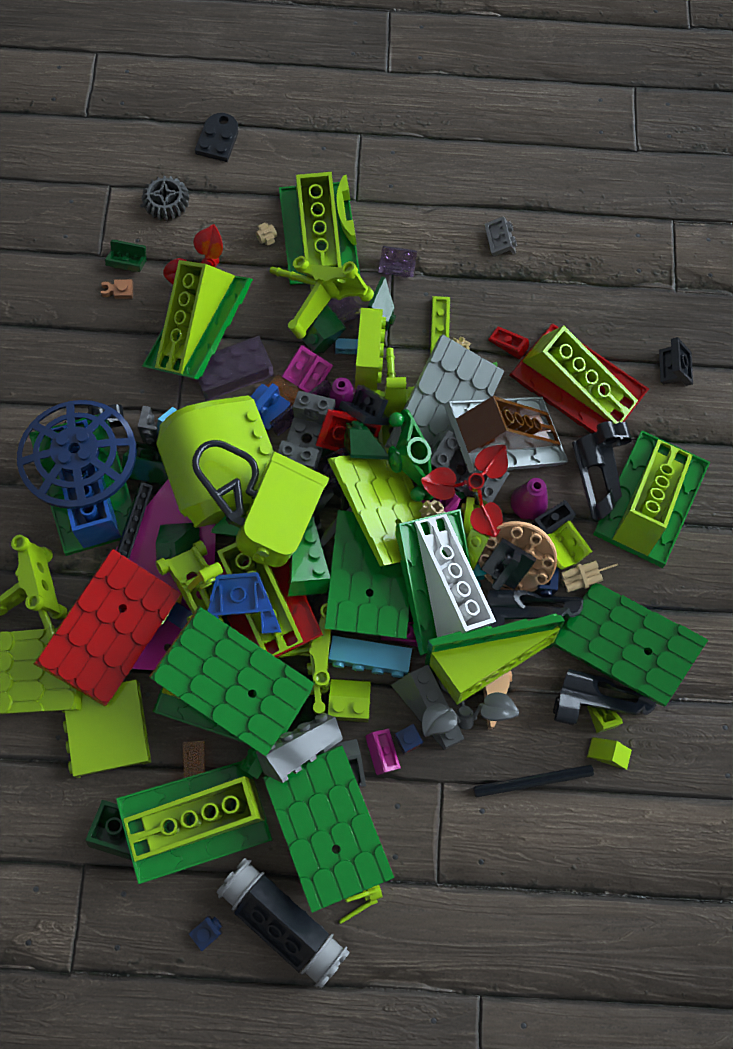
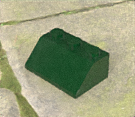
M136 442V461L128 479L164 485L168 480V476L158 447ZM129 449L123 455L122 470H124L128 460Z
M102 800L85 841L90 848L132 860L118 805Z

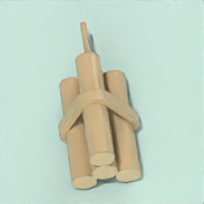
M597 561L584 565L578 564L575 568L561 572L562 586H565L567 592L583 587L585 589L589 588V585L603 581L600 571L615 567L618 564L600 570L598 569Z

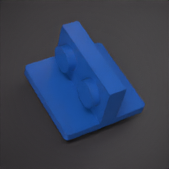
M274 383L270 387L261 384L250 396L255 401L267 431H270L291 406L289 401L279 395V387Z

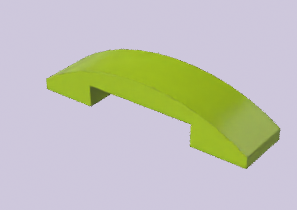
M343 175L337 190L338 215L344 234L353 245H357L353 220L346 221L344 201L350 200L347 175Z

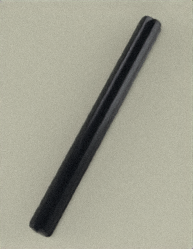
M592 765L477 785L474 787L475 797H482L593 776L594 770Z

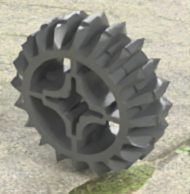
M164 175L160 179L157 176L155 181L151 179V184H146L142 195L143 206L153 218L158 217L159 220L165 218L166 221L168 218H172L174 220L176 215L180 217L181 212L185 213L186 207L189 205V194L184 183L180 182L178 178L173 179L172 176L166 178Z

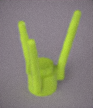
M374 886L362 891V893L346 898L345 902H351L363 897L365 901H369L341 918L339 923L342 924L369 906L378 903L377 899L382 898L380 886Z

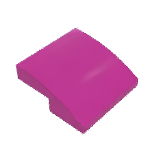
M300 344L283 372L282 377L303 391L316 394L333 365Z

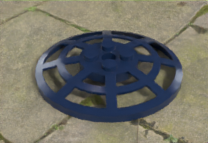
M88 400L64 402L38 415L27 427L18 446V471L23 483L39 500L51 506L65 509L90 507L107 500L126 483L136 461V441L128 422L113 408L103 403ZM74 406H95L105 409V411L97 417L88 413H75ZM66 408V415L52 420L46 426L39 424L48 415ZM113 414L123 425L128 438H115L112 429L105 420ZM75 418H85L92 420L87 428L76 427ZM67 420L66 429L59 433L51 430L56 424ZM99 426H102L109 439L97 440L93 432ZM31 431L39 432L34 443L33 454L22 457L24 444ZM47 436L52 439L50 449L39 452L43 437ZM117 446H129L128 460L124 470L119 474L110 468L116 457ZM72 447H80L77 453H70ZM110 447L107 461L103 463L98 459L100 448ZM51 457L55 466L48 474L42 467L40 460ZM34 462L38 472L45 479L39 490L28 479L23 465ZM92 465L99 469L94 475L82 479V471L87 470ZM63 470L73 473L74 481H63L56 479V477ZM105 474L114 480L102 492L86 498L84 486L96 482ZM52 484L63 488H76L78 500L57 499L46 495Z

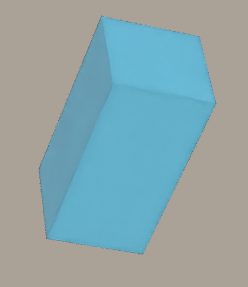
M337 338L335 354H357L358 339Z

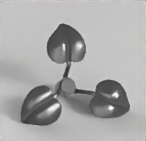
M439 680V686H440V688H441L444 692L448 693V691L446 690V688L443 686V684H442L441 681ZM500 692L487 695L484 698V704H480L475 713H473L470 707L464 705V701L460 703L461 707L458 709L457 714L452 708L447 710L445 705L438 703L431 705L424 712L422 729L425 737L450 732L457 724L461 729L467 730L474 725V720L477 719L480 710L481 716L490 721H502L517 717L519 710L508 695Z

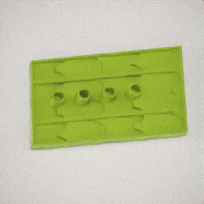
M338 456L327 459L379 565L385 566L400 563L401 555L395 535V526L399 523L422 518L419 510L423 507V503L415 502L410 497V492L414 488L410 477L402 470L399 473L393 472L388 460L361 459L350 458V456Z
M44 629L0 632V714L81 710L80 691L33 664L49 641Z

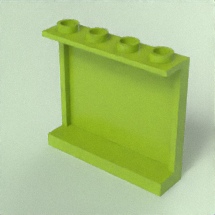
M137 680L122 682L106 706L81 693V710L62 711L66 717V721H63L64 731L68 733L66 750L71 756L68 767L73 777L81 778L83 775L125 766L152 763L140 683Z

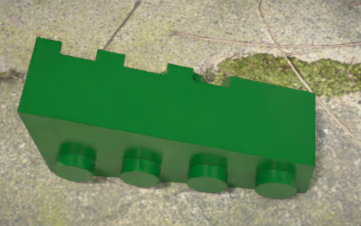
M311 517L298 548L290 557L288 596L327 593L331 578L314 517Z

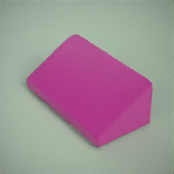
M389 729L375 731L365 736L377 775L401 768Z

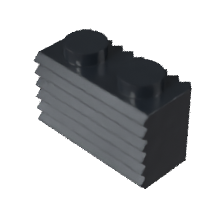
M563 500L560 504L535 518L532 525L537 526L546 534H550L567 521L572 522L576 514L568 502Z

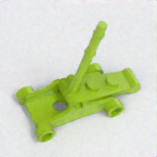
M327 603L320 610L321 619L319 627L323 636L278 657L283 658L295 655L310 657L311 663H307L308 675H312L313 683H315L310 695H315L313 712L316 716L325 713V704L321 701V695L328 693L330 690L328 664L332 630L325 629Z

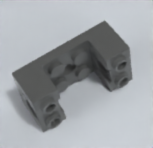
M298 390L293 405L294 419L287 440L281 441L278 453L317 472L324 448L315 444L327 410H335V399ZM308 436L312 438V441L304 443L302 439Z
M450 430L438 433L430 446L432 471L436 468L447 467L456 475L455 484L468 480L471 474H469L455 434ZM457 465H461L464 468L462 475L456 472ZM508 471L497 479H491L486 474L483 476L485 482L481 489L484 506L489 502H493L509 475ZM467 485L454 487L457 492H464V497L475 498L474 504L479 505L477 492L471 491Z

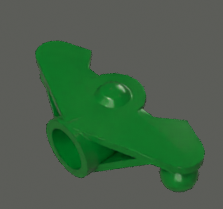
M408 409L402 410L401 413L394 412L389 417V423L393 427L401 426V434L396 448L391 446L388 450L390 468L395 473H399L402 470L417 483V487H414L410 492V497L413 501L421 502L423 499L430 501L433 497L425 490L421 479L432 471L430 445L423 437Z

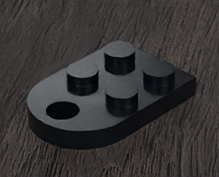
M216 113L210 116L202 129L195 147V154L228 162L239 132L236 119L226 113ZM223 120L228 121L226 124H221L220 122Z

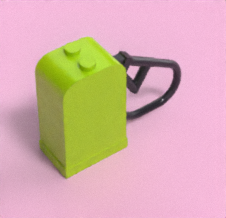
M221 440L204 442L197 448L192 459L195 475L226 515L225 520L229 525L232 524L240 528L236 536V546L239 551L252 557V560L257 563H265L272 567L283 566L298 548L329 478L274 452L263 471L257 489L254 490L259 478V468L255 459L247 452ZM211 447L223 448L245 459L251 466L252 477L245 493L252 497V501L246 515L241 482L238 478L216 490L201 471L199 461L206 449ZM231 490L234 491L236 511L234 512L222 498L223 495Z

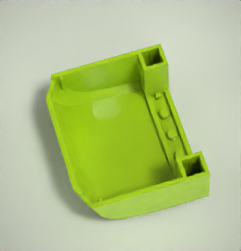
M249 395L197 403L176 410L160 424L156 443L179 511L184 517L187 516L194 523L195 528L217 524L225 516L193 471V455L201 444L210 440H221L250 454L255 459L259 468V478L254 490L257 489L263 471L274 454L255 401ZM211 447L206 449L199 461L201 471L216 490L238 478L241 482L246 515L252 501V497L245 493L252 477L251 466L245 459L223 448ZM231 490L223 495L222 498L234 512L236 511L234 491Z

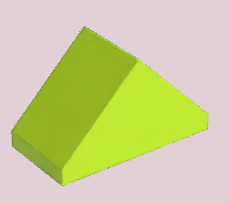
M587 706L597 733L623 724L616 711Z
M592 737L587 757L627 770L632 750L618 741Z

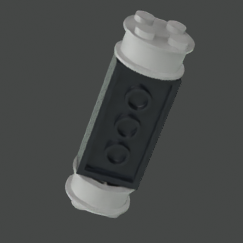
M244 858L237 866V870L235 872L232 871L224 880L225 883L216 892L218 898L223 897L233 906L232 911L236 909L234 914L298 973L300 971L301 974L306 973L316 982V988L318 986L322 988L337 971L340 963L350 953L347 950L348 947L345 946L343 948L333 939V934L330 935L305 910L301 909L288 895L283 893L273 881L264 875V871L262 873L257 871L251 865L250 859Z

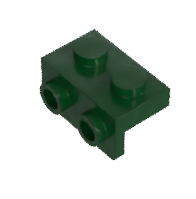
M112 239L110 242L111 251L105 259V266L130 270L131 272H140L146 263V246Z

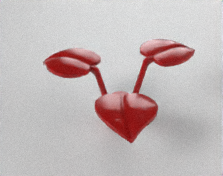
M212 224L199 231L195 235L193 243L196 251L199 254L205 255L201 263L216 268L223 251V243L215 224ZM174 259L165 266L163 275L171 284H174L179 260L186 261L185 259Z
M506 445L490 446L479 452L475 458L474 465L482 473H473L468 480H464L461 483L455 484L456 475L447 467L436 468L421 479L425 490L438 500L453 498L455 495L454 487L467 485L471 491L477 492L480 507L472 511L470 523L477 532L497 537L501 528L498 529L497 527L502 525L503 522L502 511L494 502L483 505L481 489L485 482L483 477L485 474L491 479H497L506 473L508 468Z

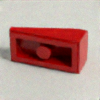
M499 326L488 339L518 359H521L529 348V340Z

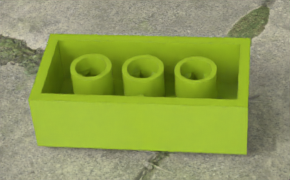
M361 308L355 389H357L358 385H364L370 390L377 391V383H381L385 329L382 328H385L386 317H382L383 309Z

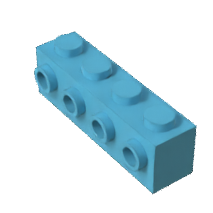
M333 636L329 663H332V666L337 668L350 666L355 671L368 669L372 670L374 674L383 675L384 672L392 673L391 676L403 678L409 672L412 648Z

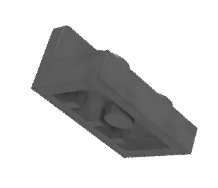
M503 216L485 223L492 255L497 256L509 250L512 254H515L517 242L511 234L513 231L511 222H507Z
M143 406L138 423L139 433L142 441L149 445H155L159 435L156 422H154V414H152L151 407Z

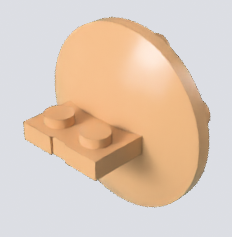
M510 521L498 526L497 528H501L497 537L488 536L489 540L478 561L480 567H482L503 537L536 558L535 563L515 590L533 592L537 590L538 584L546 585L552 578L557 564L556 548L550 537L537 526L526 522ZM489 574L484 575L493 584L492 576ZM501 587V588H500V589H503V590H514V589H512V588H510V589H507V588H504V587Z

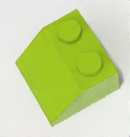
M331 679L328 715L336 717V720L368 722L371 682Z

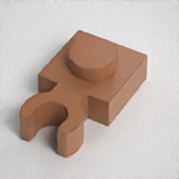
M132 279L114 280V284L109 282L101 283L103 288H108L106 291H101L103 297L114 295L115 299H133Z

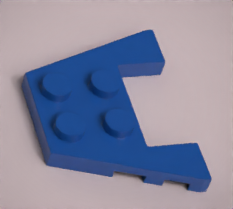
M258 572L218 575L216 577L209 600V613L218 619L219 616L261 613L262 634L281 633L280 625Z

